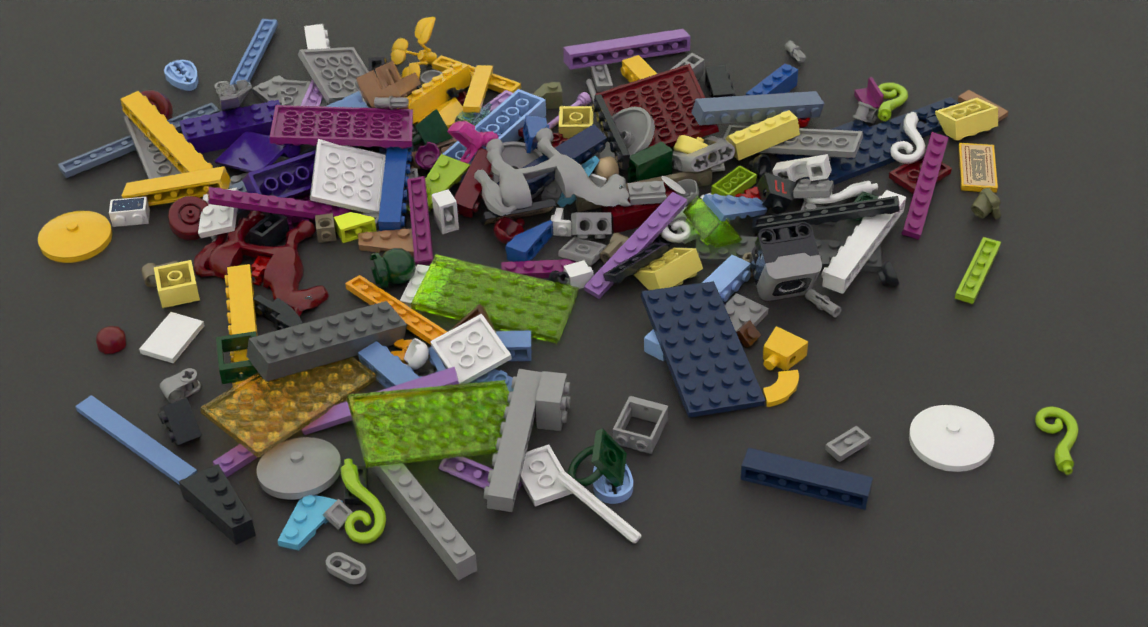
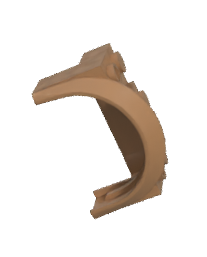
M394 61L375 68L376 74L372 70L356 78L360 92L369 108H376L374 106L375 97L393 96L394 98H404L411 94L412 91L417 90V86L421 85L416 72L401 79Z

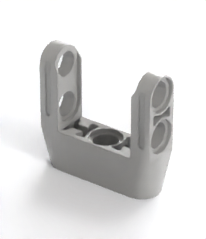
M709 136L704 139V143L709 145L690 154L673 151L672 167L683 172H700L733 158L735 148L726 139Z

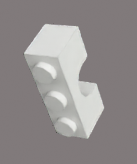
M828 154L778 162L772 171L773 175L795 182L803 177H809L810 181L827 179L832 169Z

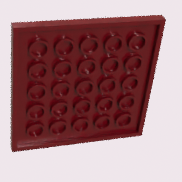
M690 63L595 94L602 95L611 116L629 107H640L646 110L652 116L655 124L654 135L648 147L663 142L671 148L675 146L680 135L697 139V137L701 138L719 132L717 124L699 125L692 114L695 100L705 98Z

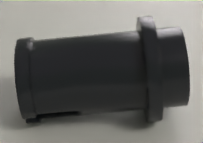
M554 270L549 274V282L552 285L568 282L565 279L569 278L567 272Z

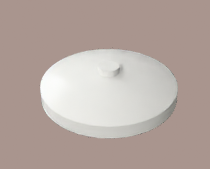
M939 405L921 411L913 419L909 431V442L914 453L925 463L945 471L962 472L975 469L989 459L993 450L994 434L989 424L977 413L959 406Z

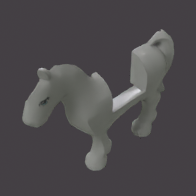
M543 128L536 134L538 151L547 156L548 160L536 166L514 169L502 159V153L505 150L500 139H492L487 143L486 149L488 153L486 157L491 163L492 172L500 179L499 185L492 181L484 170H477L474 174V178L481 183L482 197L487 208L500 216L508 215L516 209L532 206L531 193L526 180L555 171V180L565 198H571L575 194L596 205L614 207L619 204L625 207L631 206L628 202L630 195L627 191L624 177L615 173L609 177L606 184L598 187L588 177L579 163L567 155L559 153L552 147L551 142L554 136L549 128Z

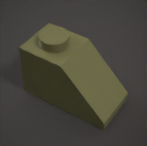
M560 82L545 83L533 93L535 96L546 99V109H556L563 106Z

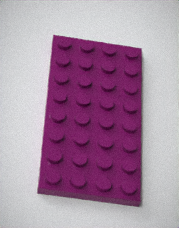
M275 105L270 143H275L276 145L293 144L298 146L310 144L316 146L318 139L337 145L351 147H412L413 109Z

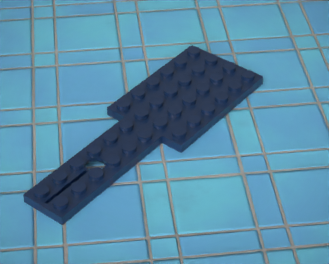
M952 97L911 111L917 114L918 119H923L927 122L926 124L918 122L916 126L922 138L931 135L932 132L936 133L943 130L935 115V111L959 103ZM909 113L871 127L857 119L830 129L863 131V139L855 158L829 157L832 171L827 179L833 181L835 185L895 162L896 160L892 158L890 153L891 146L899 141L913 142L905 133L903 127L905 116ZM775 154L782 162L814 157L811 155ZM803 177V178H800V179L802 180V179H810V178H809V177Z

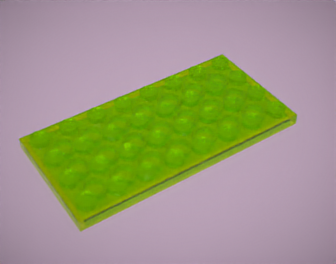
M436 254L411 302V308L462 320L481 304L485 308L494 329L503 331H531L532 338L558 344L577 298L579 288Z
M505 380L349 394L347 396V403L366 467L498 453L496 444L498 437L502 438V434H500L501 423L506 422V419H504L505 407L510 406L508 403L509 391Z

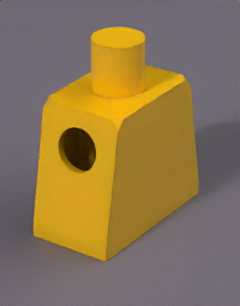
M776 326L763 348L764 367L768 370H773L775 367L784 371L789 370L807 356L808 341Z

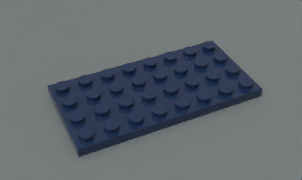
M714 281L641 291L642 302L688 418L765 405L766 400Z

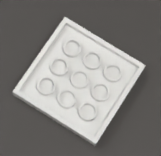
M318 139L310 200L364 213H379L386 155Z

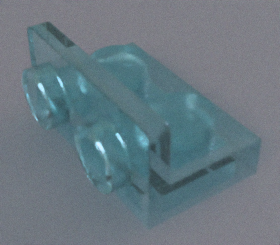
M488 103L485 107H481L479 113L462 111L456 116L455 122L467 121L476 126L492 112L490 111L492 104Z

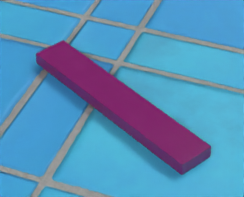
M425 176L407 179L415 265L417 267L418 264H434Z

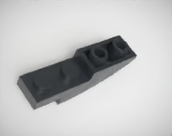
M259 294L253 298L256 313L276 324L277 331L303 324L298 314L279 298H276L273 302Z

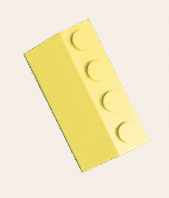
M788 110L772 118H767L760 123L753 124L748 128L736 131L725 139L734 146V157L739 161L799 136L798 118Z

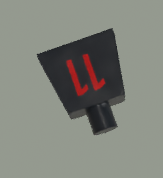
M765 172L757 184L763 205L772 208V211L776 214L786 211L793 200L795 182Z

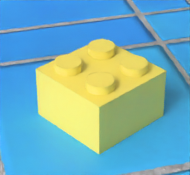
M560 106L559 133L563 134V138L570 139L594 124L592 106Z
M191 260L154 267L162 308L200 300Z

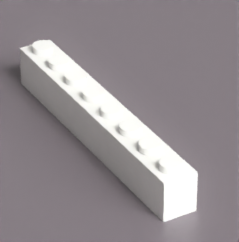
M886 190L882 196L878 197L879 199L898 196L900 212L863 217L861 224L855 227L852 236H848L845 245L839 248L836 257L833 256L829 266L823 269L821 274L823 287L841 294L846 291L904 212L905 196Z

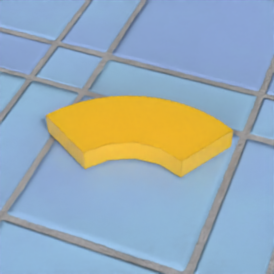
M798 370L778 372L776 383L763 388V396L767 407L776 406L787 401L797 390L799 381Z

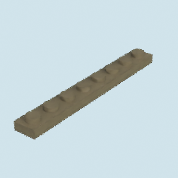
M710 167L700 172H680L666 175L665 177L672 179L676 183L684 179H693L697 182L698 187L712 184V169ZM656 177L637 182H651L663 180L661 177ZM576 195V209L578 212L601 208V205H596Z

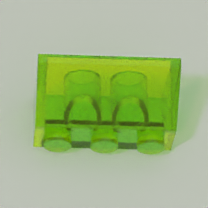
M696 196L683 211L687 217L686 221L694 227L693 230L701 236L700 240L706 245L711 244L717 248L741 242L742 238L728 220L720 221L699 196Z

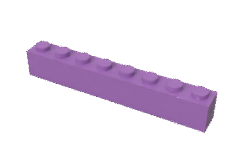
M684 29L567 46L563 47L564 63L571 70L622 62L624 59L637 55L641 58L690 51V35Z

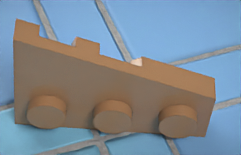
M412 228L358 233L359 250L381 253L393 248H402L414 257Z

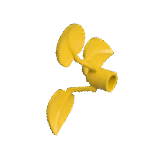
M435 17L422 18L415 28V37L418 38L417 43L425 50H421L418 53L407 51L408 41L403 38H399L393 43L391 60L394 61V64H402L406 58V53L417 56L420 62L410 63L409 67L404 68L401 79L415 72L419 79V65H432V62L437 59L436 53L431 52V49L425 46L431 36L436 20Z

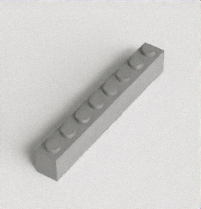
M519 369L517 377L513 376L512 388L514 390L509 392L508 403L510 406L505 407L504 419H506V422L501 423L500 434H502V438L498 437L496 444L498 454L494 453L492 459L494 470L489 471L488 482H490V485L486 486L484 490V499H487V508L513 512L536 414L535 400L542 372Z
M387 445L371 453L373 472L459 581L476 572L475 552L391 447Z

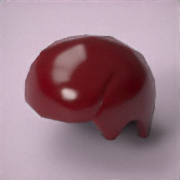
M118 326L104 327L96 336L98 350L105 354L121 351L126 347L125 332Z

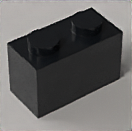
M276 213L267 215L249 230L251 244L257 246L277 245L286 237V233L289 230L287 217Z

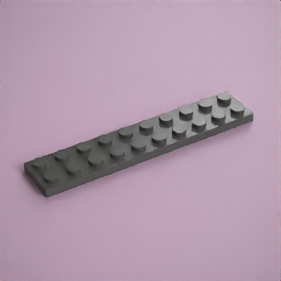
M696 234V250L701 264L721 265L731 255L742 259L745 253L752 252L756 246L757 237ZM815 239L822 262L821 269L829 266L832 257H836L839 248L844 246L846 241ZM880 244L860 271L877 272L881 270Z

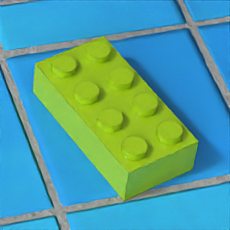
M739 165L712 185L711 194L735 197L736 194L743 193L744 190L756 184L757 174Z

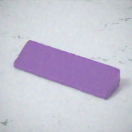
M449 450L446 451L438 468L483 489L490 485L488 475L489 471L493 470ZM519 482L518 490L520 489L522 482Z

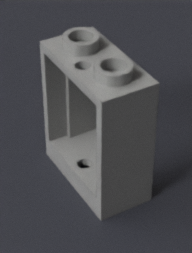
M629 396L613 428V439L620 446L652 454L668 421V406ZM631 417L657 423L651 436L648 437L626 431L625 429Z

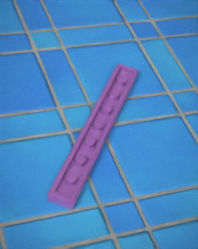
M451 367L300 416L302 432L304 435L314 433L459 386L456 369Z

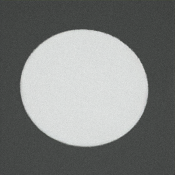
M665 176L661 177L669 187L685 194L684 189L675 181Z

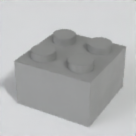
M542 371L535 400L537 429L561 431L562 424L567 422L566 408H570L571 397L567 396L570 392V382H567L566 373Z

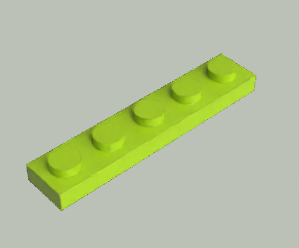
M982 238L956 291L955 299L974 304L1000 249V241Z

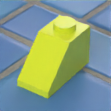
M353 212L334 217L335 229L342 243L358 239V233L377 232L374 217Z

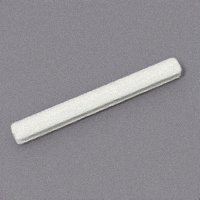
M564 471L559 473L556 478L557 481L634 544L640 540L641 534L569 474Z

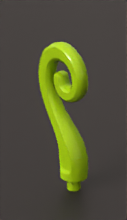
M883 83L878 86L883 94V99H892L880 105L878 110L880 120H889L892 110L903 105L908 99V91L896 83Z
M1058 407L1042 408L1035 417V423L1041 431L1051 434L1058 433L1063 429L1062 421L1067 427L1066 435L1055 449L1054 460L1058 470L1069 475L1073 472L1074 461L1070 450L1078 436V424L1075 418L1064 409ZM1049 417L1057 418L1054 424L1046 423L1045 419Z
M345 459L344 466L341 467L342 480L353 495L371 508L375 519L371 530L362 533L358 532L354 527L356 521L361 520L364 525L369 526L372 520L369 513L361 510L355 511L347 517L345 531L354 542L369 544L376 541L384 531L386 525L385 510L380 501L361 484L358 467L353 464V460Z

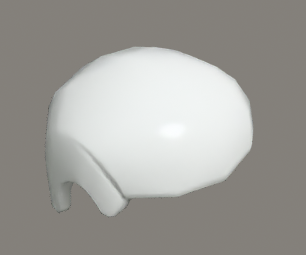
M414 338L405 353L404 360L408 363L405 365L410 366L413 370L421 368L428 360L429 349L424 342Z

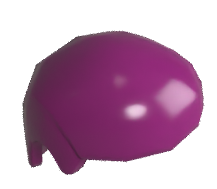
M427 142L426 145L419 146L415 154V161L420 168L431 170L441 152L436 144Z

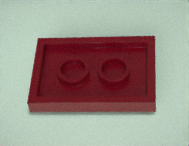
M925 153L919 161L903 164L889 172V178L909 192L914 193ZM942 162L936 182L950 175L952 168Z

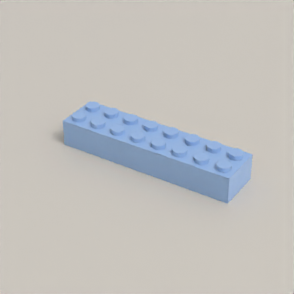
M517 89L475 126V130L483 133L493 131L498 134V138L502 143L517 142L522 138L519 136L518 130L523 128L526 115L546 116V99ZM457 141L443 155L460 161L467 148ZM475 155L473 156V158L471 159V161H470L468 164L471 165V163H472V161H473ZM467 172L461 176L462 179L458 183H462Z

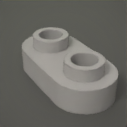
M341 552L332 553L326 559L327 571L330 574L350 584H359L366 579V567L362 562Z

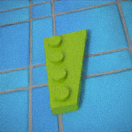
M443 154L439 156L425 178L429 211L433 208L432 194L448 190L454 183L457 184L462 179L461 176L468 171L470 164ZM410 205L407 206L408 214H410Z

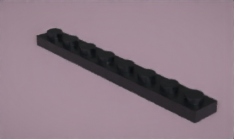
M892 196L753 218L752 229L753 233H759L764 228L806 222L810 225H820L840 220H855L860 217L893 214L900 212L899 197Z

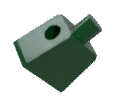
M437 109L413 127L416 134L412 136V145L414 147L421 142L423 146L427 142L438 144L453 138L447 132L448 128Z

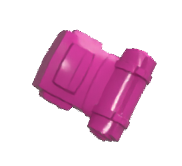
M467 121L455 122L447 131L467 148L460 161L467 164L480 147H486L487 143L492 139H499L498 134L493 131L484 133L476 131L475 126Z

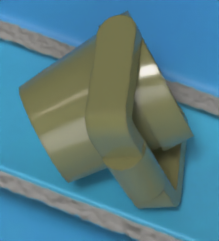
M985 188L971 205V210L982 219L991 213L996 220L1001 217L999 208L1001 201L990 188Z

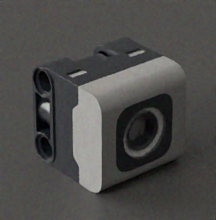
M806 222L785 224L760 230L756 239V246L753 248L749 258L758 294L765 301L806 295L807 291L813 287L822 268L813 229Z

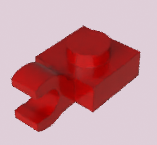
M258 256L251 266V276L255 277L253 284H262L265 269L271 257Z

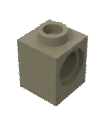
M333 213L315 215L318 243L337 241Z

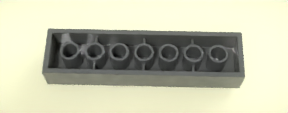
M385 301L249 338L247 358L266 382L356 356L359 351L375 341L386 347L394 345L397 340L404 339L407 324L392 306Z

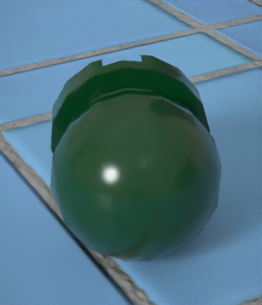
M402 248L390 249L383 256H380L378 252L369 256V259L374 262V266L371 267L374 281L376 284H380L378 287L381 289L388 288V283L394 285L403 284L414 276L416 270L415 260L408 251Z

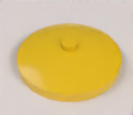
M92 211L69 212L55 217L44 225L38 235V244L42 254L50 260L62 263L79 262L96 256L109 245L112 239V228L108 219L99 213Z

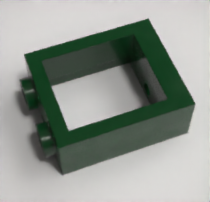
M256 331L216 337L222 384L262 378L250 360L224 363V352L248 349L249 338L257 336Z

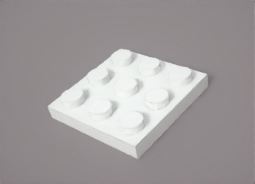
M482 314L430 341L431 346L446 368L455 367L460 384L459 387L468 384L512 359L511 354Z

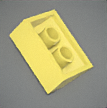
M979 98L935 111L943 131L953 140H962L964 137L974 136L979 132L989 131L991 128L998 126V107Z
M672 248L664 253L661 258L651 261L650 265L637 270L634 276L648 290L679 286L684 283L683 280L695 277L697 272L702 270L703 267L696 248Z

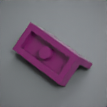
M872 77L868 78L867 88L855 90L854 96L857 101L871 105L879 110L880 105L883 103V94Z

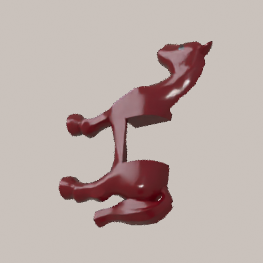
M253 210L248 214L247 218L239 219L235 231L228 232V234H218L215 241L206 245L196 254L194 258V272L196 275L201 277L217 276L224 279L225 275H228L227 267L239 266L243 261V255L255 258L258 256L271 257L265 269L263 287H270L274 300L279 298L284 301L299 317L302 311L318 307L329 297L328 291L322 285L299 290L298 284L303 277L304 268L297 246L303 239L312 237L315 233L316 228L310 221H300L296 228L288 230L284 246H257L245 242V237L249 230L265 218L262 212Z

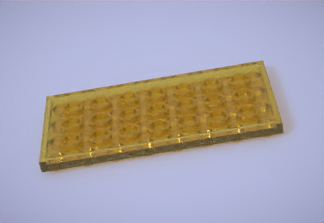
M353 357L266 382L257 372L201 407V414L259 458L327 413L334 405L344 402L376 381L377 375Z

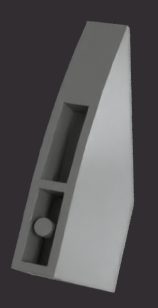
M239 80L234 85H230V83L220 84L217 90L221 109L239 108L252 89L251 83L246 80Z

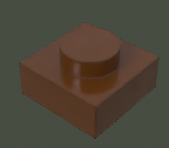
M751 320L746 321L736 331L738 338L745 348L750 347L761 336Z

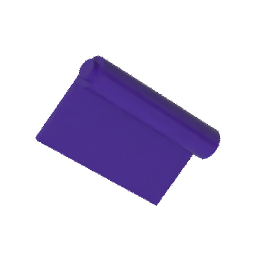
M247 131L214 162L218 165L252 172L272 165L280 156L287 158L298 156L300 154V145H276L275 143H270V136Z

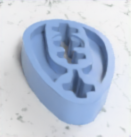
M176 60L165 66V78L170 84L186 91H192L197 88L199 82L198 73L191 61Z
M625 464L623 485L616 487L617 494L612 492V485L604 475L593 483L594 494L599 500L609 504H618L630 498L633 493V477L627 464Z

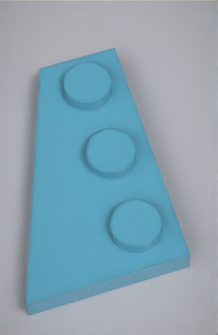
M309 495L299 499L277 540L278 545L300 550L316 534V530L323 523L326 524L328 522L323 514L337 500L318 495Z

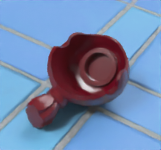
M508 217L500 218L494 225L496 238L499 242L507 244L515 235L524 232L522 227L525 225V222L522 218L516 219L515 222Z

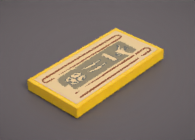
M959 143L961 190L981 192L985 188H990L992 192L997 193L994 145Z

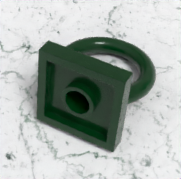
M601 428L595 433L594 445L585 448L576 455L568 468L567 474L583 487L593 484L602 475L615 487L623 485L627 453ZM592 455L591 463L597 469L586 478H576V471L580 463Z

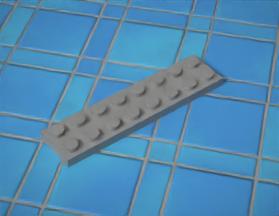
M729 125L723 139L736 131L750 126ZM799 128V136L758 153L811 156L828 154V157L855 158L863 139V131Z

